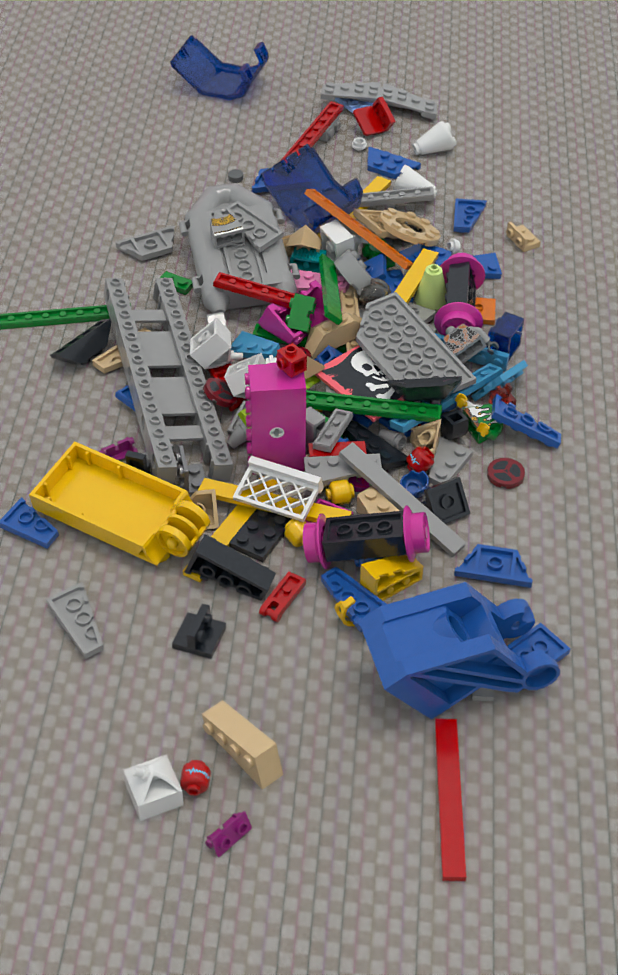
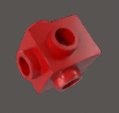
M291 343L277 350L276 363L280 370H283L292 378L307 370V355L301 348Z

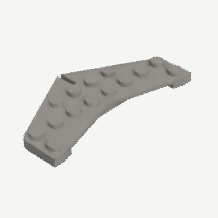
M327 82L322 88L320 97L322 100L335 101V98H349L374 103L378 97H384L389 106L411 109L421 112L422 117L436 119L437 104L433 100H426L386 83H383L382 88L380 87L381 82L335 84Z

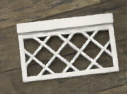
M251 456L248 461L249 467L233 495V500L304 522L318 493L321 494L324 488L321 477ZM252 473L258 474L260 476V479L255 480L253 482L249 481V477ZM271 479L277 480L278 484L267 488L266 481ZM263 483L265 489L254 493L252 487ZM293 485L295 490L284 493L282 487ZM251 489L252 495L247 497L240 496L242 491ZM281 489L283 495L272 499L270 492ZM306 490L312 491L311 496L302 499L301 492ZM268 494L270 500L263 503L257 500V497ZM298 494L300 500L289 504L287 498ZM285 499L287 506L282 508L275 507L274 503ZM303 505L304 510L301 515L293 513V508Z

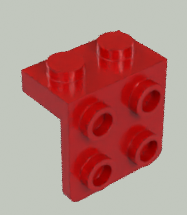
M378 97L372 106L358 108L353 111L365 136L387 132L396 122L384 97Z

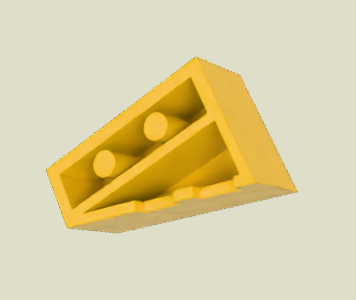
M407 555L390 556L361 564L360 584L384 601L422 580L424 566L416 558L414 562H410Z

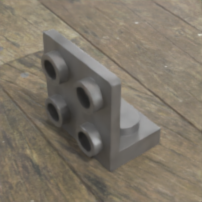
M179 445V453H176V461L179 464L177 466V477L181 478L179 480L180 488L187 490L191 497L195 491H198L205 478L202 463L187 465L183 445Z

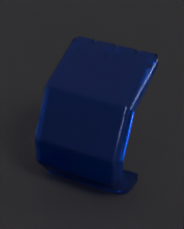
M190 35L172 58L170 64L200 95L231 101L247 95L262 73L269 59V54L262 41L253 49L259 60L257 65L249 66L248 63H245L241 66L225 63L218 59L197 38Z
M306 144L298 149L299 156L295 151L285 158L287 163L283 159L273 165L274 172L270 167L262 172L261 175L263 183L283 213L299 228L307 225L318 235L320 233V226L337 218L304 194L307 189L317 190L347 214H350L354 209L360 207L363 189L358 178H353L343 186L334 179L316 150Z

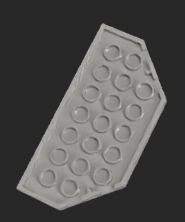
M397 292L366 304L365 313L356 336V342L389 380L462 376V383L453 393L476 384L477 378Z

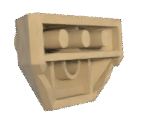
M342 313L343 321L339 325L328 319L311 327L305 348L311 352V358H317L328 345L337 348L356 339L362 318L349 313Z

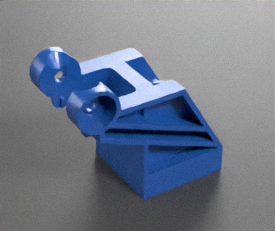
M467 582L380 606L359 620L384 690L431 720L480 688L515 693L524 688L527 690H539L551 685L560 675V668L557 662L543 650L532 651L519 657L504 642L505 638L520 637L534 626L535 619L528 602L524 599H511L496 606Z

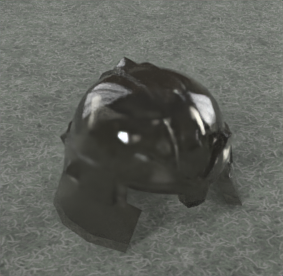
M371 278V284L362 288L358 300L364 309L367 303L391 294L390 287L385 281Z

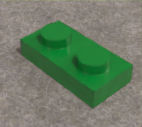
M165 271L160 277L172 278L176 291L180 294L187 295L193 288L192 280Z

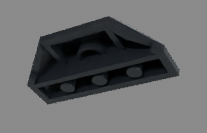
M111 319L98 321L60 349L50 354L51 358L70 364L84 365L88 363L90 357L99 355L103 352L102 349L108 345Z
M462 376L387 380V384L405 401L430 402V404L440 405L462 383Z

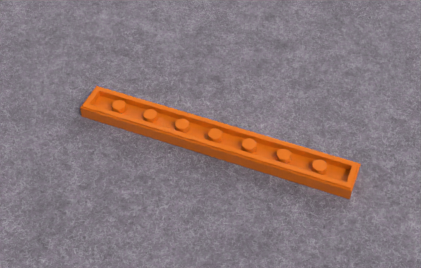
M307 189L304 194L403 269L411 268L413 263L317 190Z

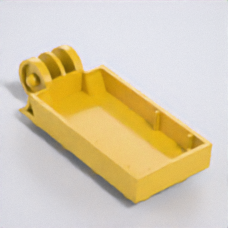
M75 441L29 494L35 510L156 566L166 561L170 554L178 557L187 556L210 525L208 515L203 509L192 502L187 490Z

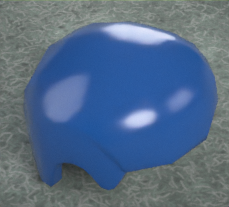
M412 470L402 477L400 484L417 499L425 495L424 489L429 488V477L424 471L418 473Z

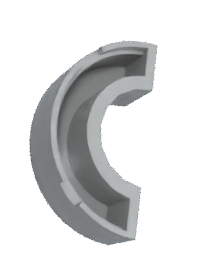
M348 249L334 261L335 266L366 303L380 298L385 293L381 288L383 286L377 278L373 279L365 270L367 266L360 260V254L356 250L351 251Z

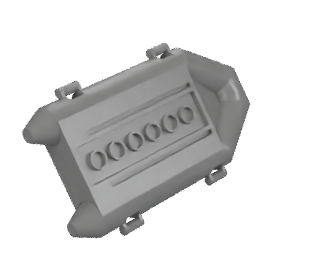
M237 183L208 186L186 213L185 221L179 222L181 235L183 237L188 235L197 276L191 279L194 292L199 293L201 291L204 306L212 313L224 312L225 314L228 309L272 304L213 287V281L219 272L292 293L297 292L294 279L300 278L297 264H289L282 238L260 253L246 236L245 242L218 249L214 248L210 231V219L217 212L227 215L226 207L237 200L277 228H279L278 223H284L281 209H274L270 201Z

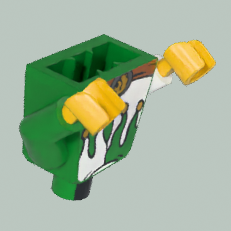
M459 393L454 400L459 408H463V414L469 419L468 431L476 442L480 444L488 439L496 440L502 432L503 423H498L491 418L492 404L475 405L467 401L468 399L464 394Z

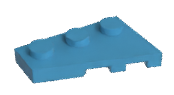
M244 331L238 335L231 345V351L243 353V358H250L259 353H262L264 359L269 358V355H273V358H275L277 350L281 349L279 343Z

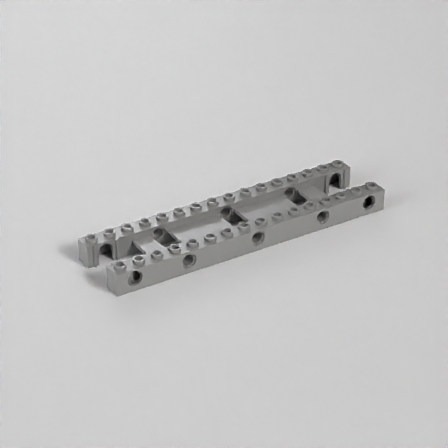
M166 277L155 279L152 298L158 301L157 310H131L129 294H127L125 289V281L122 278H105L103 295L109 317L112 321V328L153 476L171 484L174 483L178 461L175 460L173 444L170 442L199 441L203 453V461L205 463L210 462L208 478L217 481H230L233 462L213 401L208 399L203 390L206 380L201 365L190 356V339L192 337L173 279ZM136 323H162L164 331L138 332ZM149 368H176L179 377L151 378ZM163 416H191L194 425L165 426Z

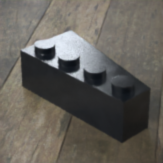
M206 534L184 573L189 575L192 572L199 574L200 579L208 581V579L218 581L219 586L224 588L234 587L238 593L260 601L268 592L276 575V572L253 561L250 557L242 555L233 548L218 542L215 538L209 537Z

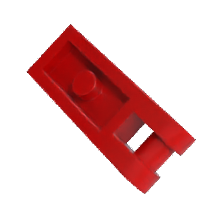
M288 571L261 605L259 614L264 617L269 616L271 620L278 623L283 613L306 585V579Z

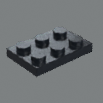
M256 509L231 539L229 547L263 563L284 537V527L291 518Z

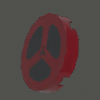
M209 378L203 386L204 393L211 401L214 399L219 406L232 407L238 400V397L233 396L227 382L222 379Z
M511 458L495 459L487 468V478L493 485L499 488L501 486L506 487V489L516 488L523 483L525 477V468L521 463Z

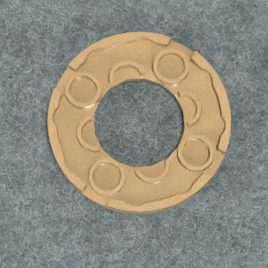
M388 208V210L382 211L378 218V223L383 224V229L409 243L435 246L441 237L440 231L432 226L429 220L418 218L415 213L410 211L405 213ZM406 221L408 222L407 225L415 226L417 230L421 228L422 231L419 233L409 228L406 229L400 223L404 224Z

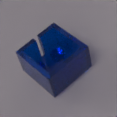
M505 311L502 317H498L495 326L490 328L488 336L491 342L498 344V351L510 354V360L521 345V332L523 331L525 318Z

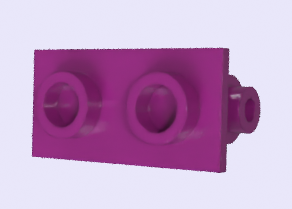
M126 437L118 441L117 446L111 444L101 448L98 452L120 461L125 459L128 450L138 452V450L133 446L135 444L133 437Z
M246 811L232 814V817L222 824L223 829L218 828L211 835L207 836L205 844L210 849L214 848L218 858L252 829Z

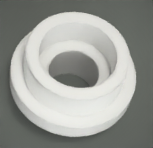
M361 137L355 138L352 142V147L357 151H362L367 147L366 140Z
M451 238L446 246L447 250L451 251V255L459 253L461 247L460 242L454 238Z

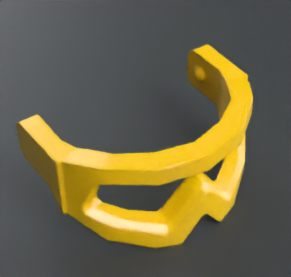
M352 596L345 601H339L334 607L343 624L349 627L355 626L352 621L345 620V617H348L346 615L348 608L355 604Z

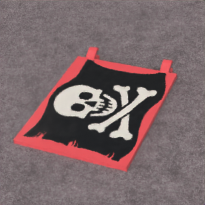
M359 345L324 364L326 366L324 370L315 374V376L338 394L405 401L388 386L387 380L389 379ZM365 415L372 422L381 418L379 416Z

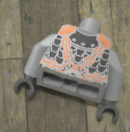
M461 324L456 329L453 326L446 329L447 335L443 338L445 345L462 363H465L483 350L486 345L488 346L487 351L491 355L494 352L490 347L493 346L497 350L499 348L496 342L490 341V337L481 328L468 327L465 324Z

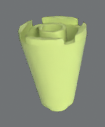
M431 264L425 268L414 299L416 305L438 311L446 304L445 293L447 292L442 268L436 264Z

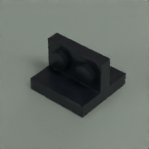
M455 477L424 489L425 501L421 503L445 524L471 514L460 477Z
M202 603L197 615L187 612L172 642V648L212 659L226 630V623L214 620L213 615L210 614V605Z

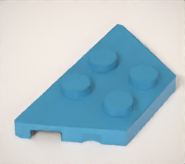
M525 360L521 361L471 397L476 402L491 391L496 393L524 373L523 370L528 366Z

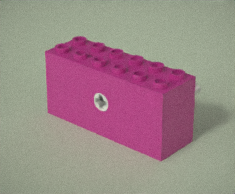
M269 355V358H266V364L248 365V373H245V385H249L245 388V398L249 399V401L245 402L246 413H249L246 416V427H250V429H246L247 441L250 440L247 443V454L303 472L305 471L304 457H306V383L304 372L290 378L283 370L278 368L277 358Z

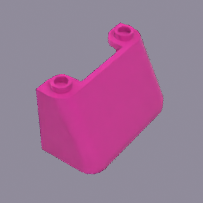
M317 280L309 284L310 287L307 291L302 290L299 293L314 297L317 300L314 315L310 314L309 317L311 318L310 321H312L311 327L328 320L324 314L322 286ZM274 303L267 306L258 321V324L264 330L288 344L294 343L295 345H298L303 338L308 336L303 334L302 331H291L285 324L287 314L290 315V308L278 307Z

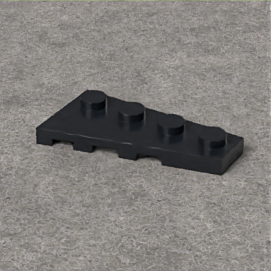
M351 420L344 430L343 434L351 442L365 441L367 454L380 453L381 465L384 470L408 465L407 455L356 421Z

